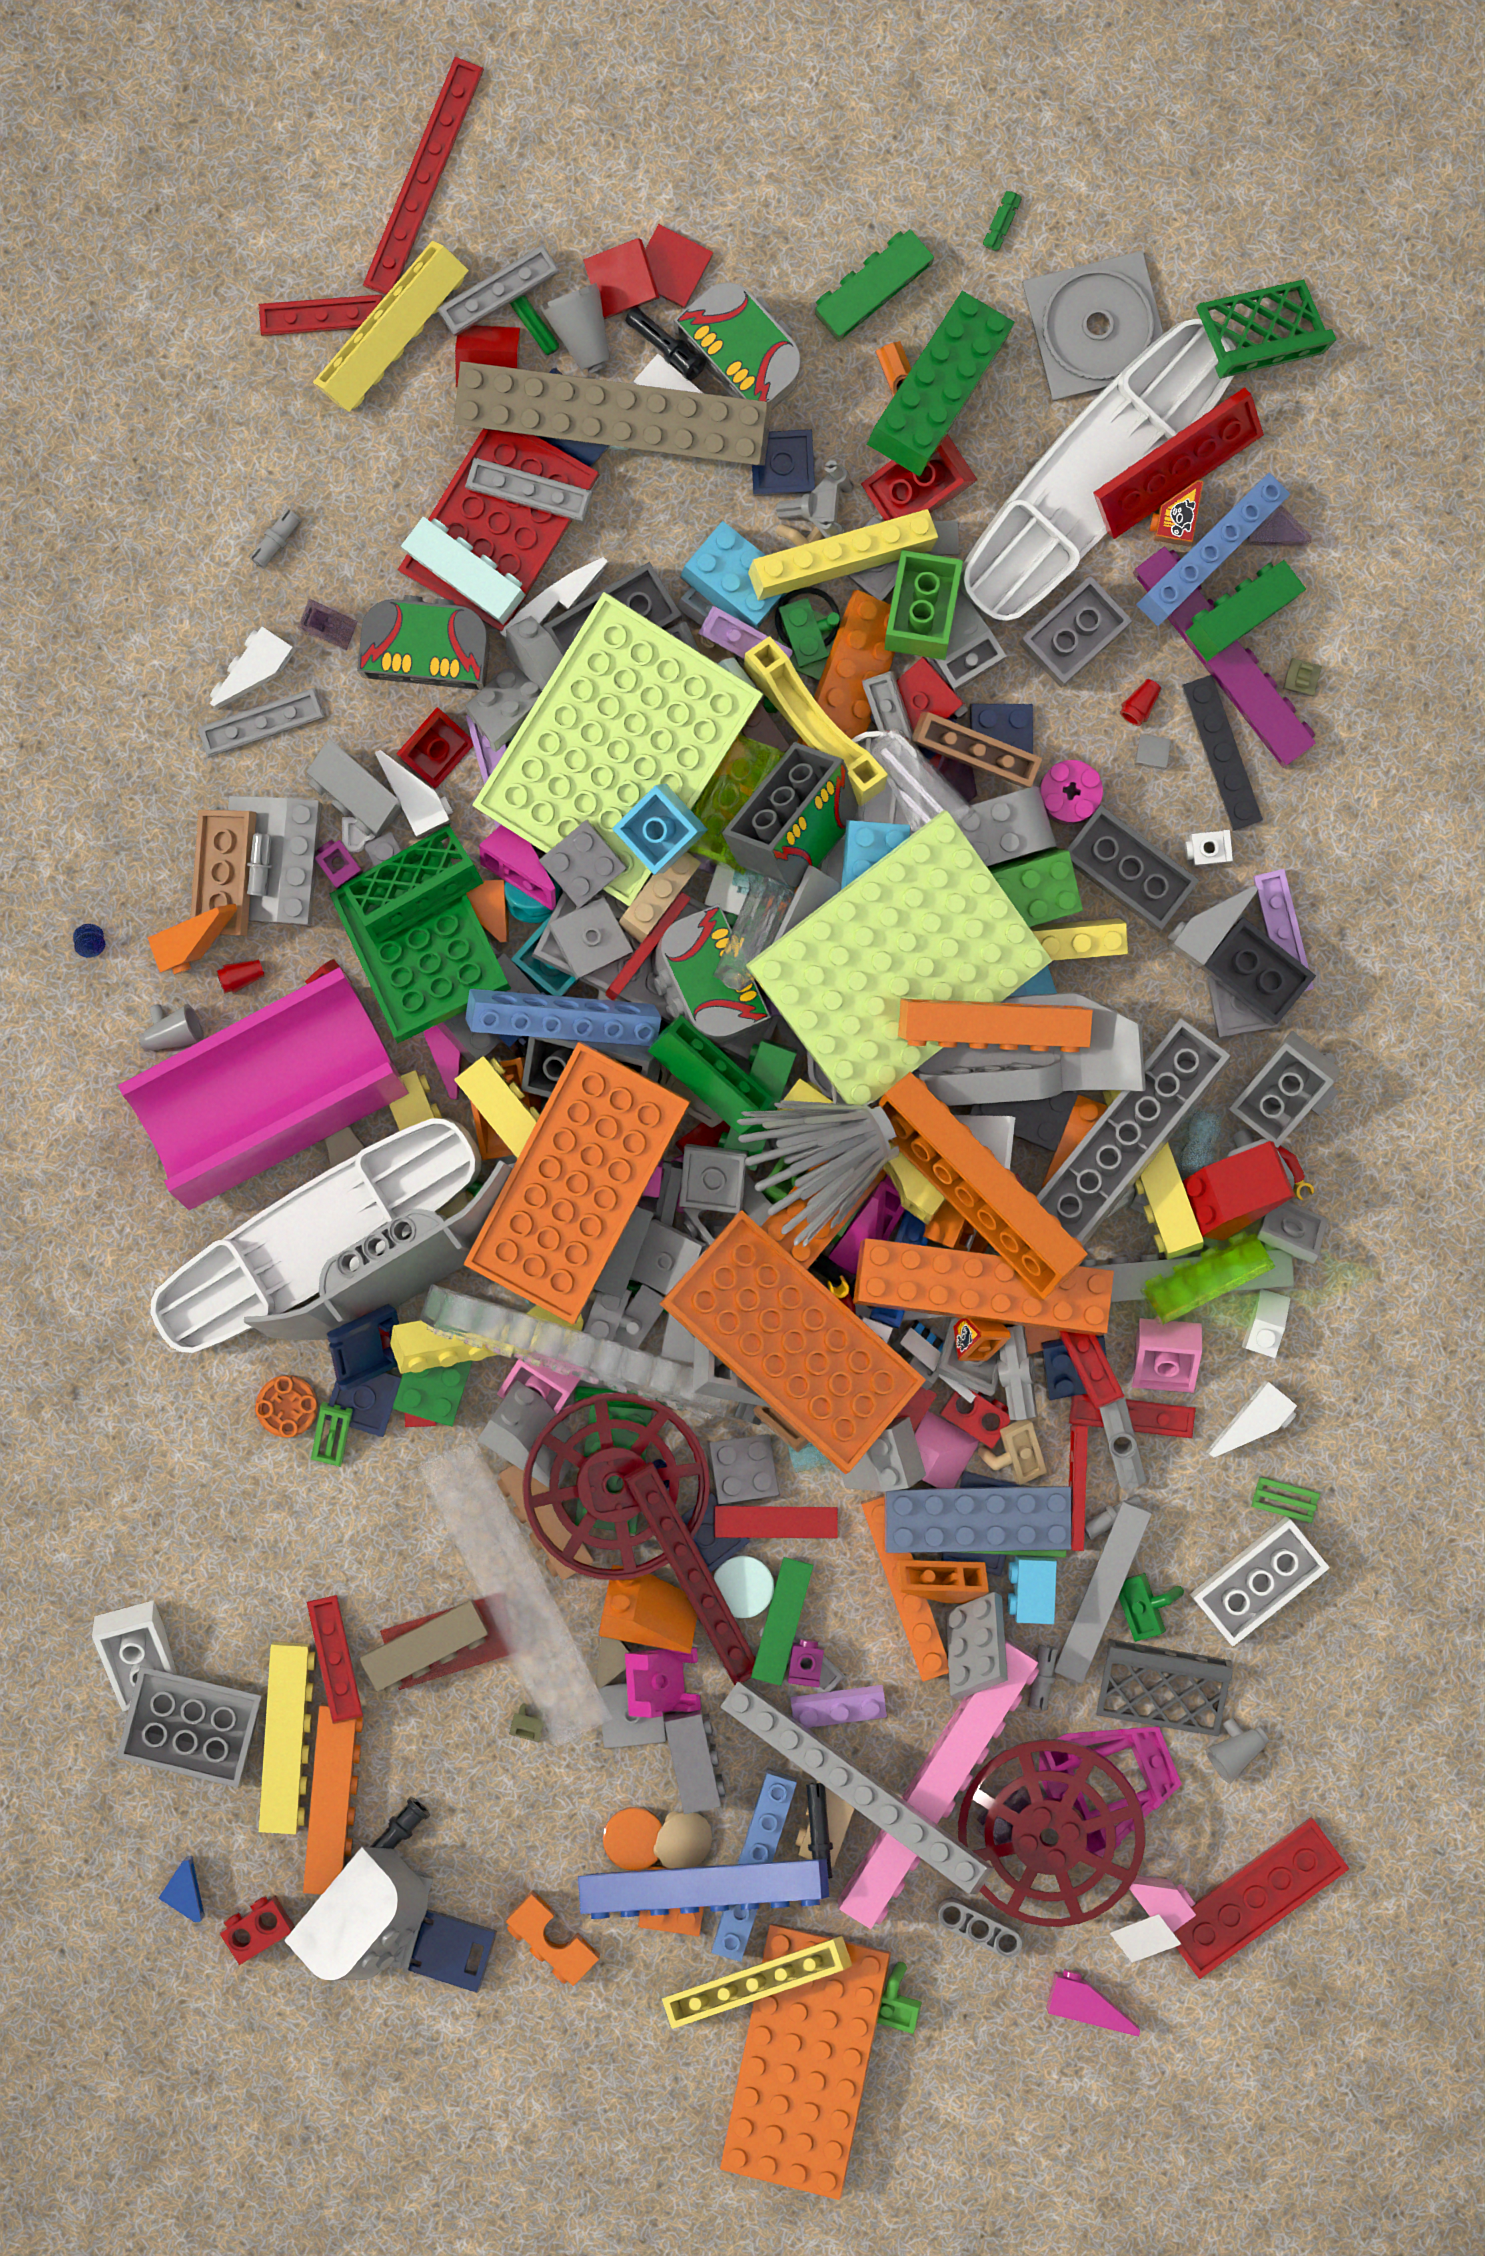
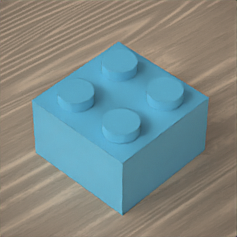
M667 784L655 785L612 828L654 875L665 873L708 830Z
M1015 1555V1562H1009L1008 1580H1010V1583H1014L1013 1593H1008L1007 1612H1009V1615H1013L1016 1623L1054 1624L1057 1561L1053 1557Z

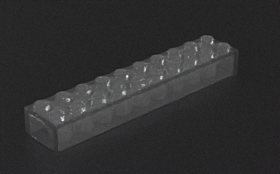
M434 1284L430 1285L419 1320L428 1324L426 1330L434 1332L438 1336L452 1339L455 1334L457 1335L456 1339L463 1341L467 1345L481 1349L484 1343L486 1344L485 1348L492 1350L496 1354L511 1358L513 1352L515 1353L514 1357L528 1364L540 1367L541 1362H544L543 1366L550 1368L552 1371L567 1376L572 1371V1375L598 1385L600 1379V1384L606 1385L615 1391L626 1394L629 1388V1393L638 1394L637 1397L655 1402L658 1397L657 1401L666 1404L668 1407L684 1411L685 1408V1410L694 1413V1415L712 1420L713 1415L722 1418L725 1416L729 1400L693 1393L694 1366L661 1357L651 1352Z
M475 1438L416 1466L552 1746L557 1748L612 1720L604 1700Z

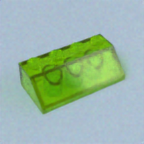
M737 736L705 787L694 809V815L708 830L688 851L720 867L744 876L747 869L738 865L722 832L785 754L784 752L747 737Z
M1242 1231L1228 1238L1229 1245L1218 1249L1217 1245L1202 1251L1200 1253L1202 1257L1200 1260L1191 1264L1189 1259L1172 1267L1174 1273L1164 1278L1160 1273L1144 1281L1147 1287L1140 1291L1156 1322L1164 1325L1276 1268L1255 1233L1246 1235L1245 1231Z

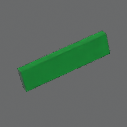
M783 1557L751 1678L779 1686L782 1685L813 1564Z

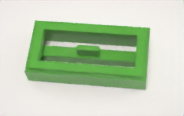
M322 1402L311 1460L341 1467L353 1409L346 1408V1410H342L339 1405L330 1407L328 1406L329 1403ZM331 1415L325 1455L319 1453L326 1416ZM343 1418L336 1458L331 1457L338 1419Z
M1259 1476L1251 1507L1312 1523L1320 1493ZM1268 1485L1311 1497L1310 1503L1263 1491V1486ZM1260 1497H1265L1308 1509V1511L1304 1515L1259 1502Z

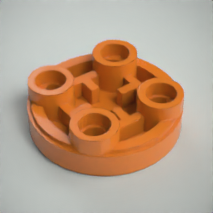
M293 1375L278 1376L268 1381L261 1388L256 1399L255 1412L259 1422L268 1432L279 1437L290 1438L302 1434L312 1426L318 1414V1398L312 1386L304 1379Z
M628 1807L616 1812L607 1822L603 1834V1845L609 1859L620 1868L631 1871L642 1870L653 1865L659 1859L655 1856L653 1848L656 1844L658 1832L663 1826L661 1821L654 1813L644 1807Z

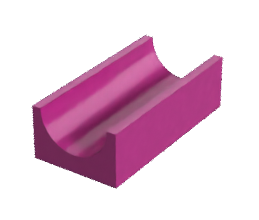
M340 967L118 1085L122 1096L136 1113L160 1157L167 1175V1179L164 1182L168 1191L188 1210L205 1203L409 1094L356 988Z

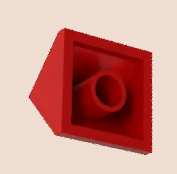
M473 325L458 334L455 346L456 387L458 386L460 361L519 369L520 327Z
M436 707L396 754L436 789L474 745L472 738L441 709Z

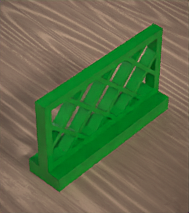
M1304 279L1203 302L1196 307L1219 361V364L1215 367L1219 379L1321 355L1337 340L1332 329H1325ZM1298 291L1302 300L1301 306L1286 299L1288 292ZM1267 297L1278 303L1275 312L1260 305L1263 298ZM1241 303L1252 309L1249 318L1234 311L1236 304ZM1282 306L1297 314L1293 323L1279 316ZM1215 309L1226 316L1222 325L1212 320L1209 313L1210 310ZM1256 312L1271 320L1268 329L1253 322ZM1301 317L1310 321L1315 331L1308 332L1299 327L1298 324ZM1230 318L1245 326L1242 335L1227 328ZM1275 323L1290 331L1287 338H1281L1272 332ZM1249 329L1264 337L1261 344H1255L1246 339ZM1223 335L1238 343L1235 350L1225 351L1221 341Z
M448 824L341 885L376 945L484 882L471 858L467 855ZM448 837L450 838L446 850L435 849L437 843ZM423 855L419 865L408 864L414 856ZM432 856L443 857L439 867L428 866ZM451 858L463 859L455 865L447 868ZM390 870L396 871L392 881L382 880L384 873ZM404 872L416 873L412 883L401 882ZM424 874L435 875L420 884ZM362 886H369L365 896L353 895L352 893ZM378 887L389 888L385 898L374 897ZM397 889L408 890L406 893L393 899ZM370 905L381 906L366 915Z

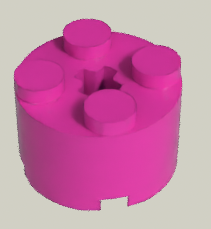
M1066 760L1055 764L1044 775L1039 785L1048 817L1062 825H1075L1087 820L1097 810L1103 796V786L1098 772L1090 765L1078 760ZM1069 785L1074 786V791L1078 793L1072 800H1068L1067 794L1063 792Z

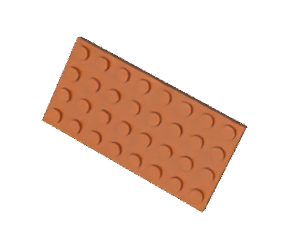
M581 1041L578 1042L463 1265L570 1324H576L692 1101Z
M742 1210L734 1216L659 1303L844 1474L849 1473L926 1381L922 1375Z
M771 1923L768 1929L762 1963L833 1938ZM844 1941L852 1963L851 1967L754 2001L720 2170L837 2200L842 2198L891 1952Z

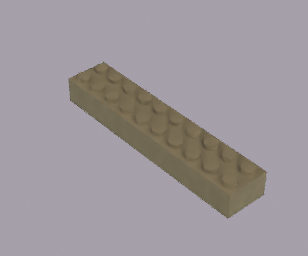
M460 361L453 424L753 465H765L773 402Z

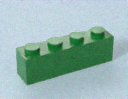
M911 229L905 234L901 231L895 234L887 242L889 245L887 249L881 254L875 251L863 262L865 265L863 269L857 274L851 271L840 281L842 286L833 294L830 290L827 291L816 301L818 306L815 308V315L838 342L933 264L934 256Z
M1285 560L1276 566H1273L1271 562L1256 573L1259 578L1253 582L1250 578H1247L1234 588L1237 592L1231 597L1228 593L1224 594L1213 603L1215 609L1208 612L1205 608L1191 618L1194 624L1185 633L1207 662L1288 605L1306 590Z
M682 1015L678 1016L666 1027L648 1049L651 1055L740 1135L752 1125H740L737 1121L739 1119L754 1118L744 1116L741 1112L766 1111L774 1100Z
M762 1038L760 1045L754 1043L748 1061L752 1062L753 1065L750 1074L747 1075L774 1099L766 1111H777L774 1103L780 1102L798 1050ZM755 1124L741 1135L768 1131L770 1129L764 1128L762 1124ZM731 1127L729 1133L722 1132L717 1148L747 1151L748 1157L762 1153L766 1139L742 1143L738 1140V1137L741 1135ZM758 1164L747 1165V1168L755 1171Z

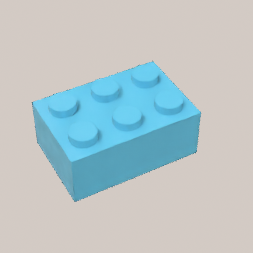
M724 521L717 526L685 564L680 576L682 580L717 608L756 630L787 594L783 593L758 601L748 571L753 559L766 555Z

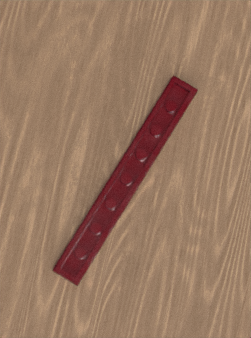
M650 1461L624 1476V1479L733 1685L735 1686L738 1681L745 1682L751 1679L756 1658L654 1464Z

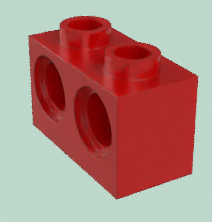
M954 1390L939 1414L993 1449L1001 1437L1000 1429L1008 1426L1011 1421L1007 1414L1009 1411L1008 1407L995 1398L990 1403L981 1397L982 1392L979 1391L976 1394L970 1390L976 1396L973 1400V1407L969 1412L961 1413L956 1408V1401L961 1395ZM987 1413H995L999 1418L998 1426L993 1430L984 1429L982 1426V1418Z
M276 1895L269 1900L266 1896L261 1897L250 1905L252 1911L241 1916L238 1912L223 1922L226 1927L222 1929L220 1936L239 1965L289 1935L295 1928ZM265 1912L273 1913L277 1918V1924L274 1926L265 1925L262 1922L261 1915ZM238 1929L247 1930L251 1940L247 1943L239 1942L235 1937V1931Z

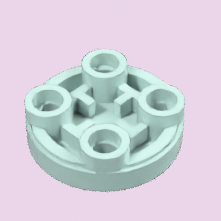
M748 1555L731 1557L717 1568L713 1576L732 1615L736 1618H750L758 1615L765 1610L773 1597L774 1581L768 1567L756 1557Z

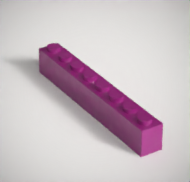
M1164 546L1135 568L1133 574L1148 593L1181 558L1174 550L1168 551ZM1199 585L1167 619L1207 671L1213 676L1214 680L1277 762L1284 768L1316 744L1313 739L1315 733L1305 721L1301 723L1294 715L1296 708L1287 697L1282 699L1275 688L1278 686L1269 673L1263 674L1256 665L1259 661L1249 648L1244 650L1240 643L1236 641L1208 662L1205 660L1185 633L1194 624L1191 618L1205 608L1208 612L1215 609L1214 601L1204 598L1200 593L1202 587Z

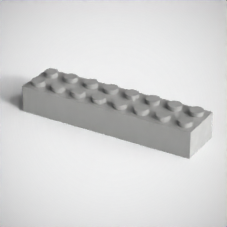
M1180 1018L1144 1063L1146 1090L1121 1091L1037 1195L1039 1204L1060 1221L1061 1227L1071 1237L1078 1239L1084 1246L1230 1064L1231 1055Z

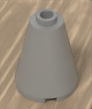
M597 283L540 305L542 313L581 370L587 368L590 374L606 367L604 361L610 359L600 291Z

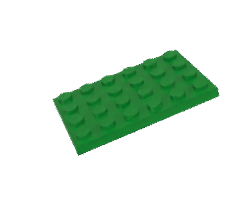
M442 841L437 843L435 849L446 850ZM423 855L414 856L408 864L419 865ZM432 856L428 866L439 867L443 857ZM450 860V862H449L447 868L453 866L451 860ZM390 870L384 873L382 880L392 881L396 871ZM404 872L401 882L412 883L416 873ZM424 874L420 884L435 875ZM362 886L352 893L353 895L365 896L369 886ZM378 887L374 897L385 898L389 888ZM343 888L329 893L397 1044L466 1011L470 989L503 992L511 989L467 894L460 896L375 945ZM397 889L393 899L406 893L408 890ZM370 905L366 915L381 906Z

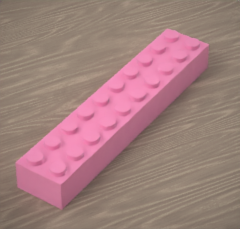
M1006 1638L1008 1681L964 1697L901 1797L936 1825H938L937 1823L942 1816L947 1818L956 1804L953 1801L954 1796L958 1790L963 1792L967 1788L973 1777L970 1775L971 1769L975 1763L981 1765L989 1752L987 1748L988 1742L992 1737L997 1739L1006 1725L1003 1718L1008 1710L1015 1711L1023 1697L1020 1695V1691L1025 1683L1030 1686L1039 1672L1036 1658ZM881 1829L838 1897L839 1910L869 1929H872L875 1923L880 1925L889 1911V1908H887L888 1901L892 1896L895 1898L899 1896L906 1883L903 1881L905 1874L908 1870L913 1872L922 1858Z

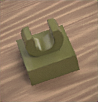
M1292 658L1283 689L1313 697L1322 666Z
M523 1703L520 1706L519 1713H514L509 1735L539 1743L544 1725V1720H541L543 1709L538 1708L536 1716L529 1717L525 1714L527 1704Z

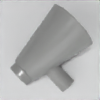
M160 1004L149 1007L153 1026L146 1029L144 1033L139 1034L140 1044L145 1051L192 1045L204 1039L198 1016L189 1004L183 1005L165 1018Z
M1233 1717L1223 1724L1232 1738L1205 1749L1207 1757L1218 1774L1229 1784L1234 1781L1269 1742L1267 1735L1260 1727L1243 1732Z

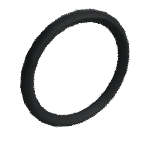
M804 587L791 591L780 601L775 614V627L778 635L787 646L792 648L789 638L783 631L778 608L785 606L797 595L810 593L822 597L828 602L832 611L840 617L837 604L826 592L813 587ZM840 620L838 626L833 628L829 636L824 640L825 647L835 639L840 626Z

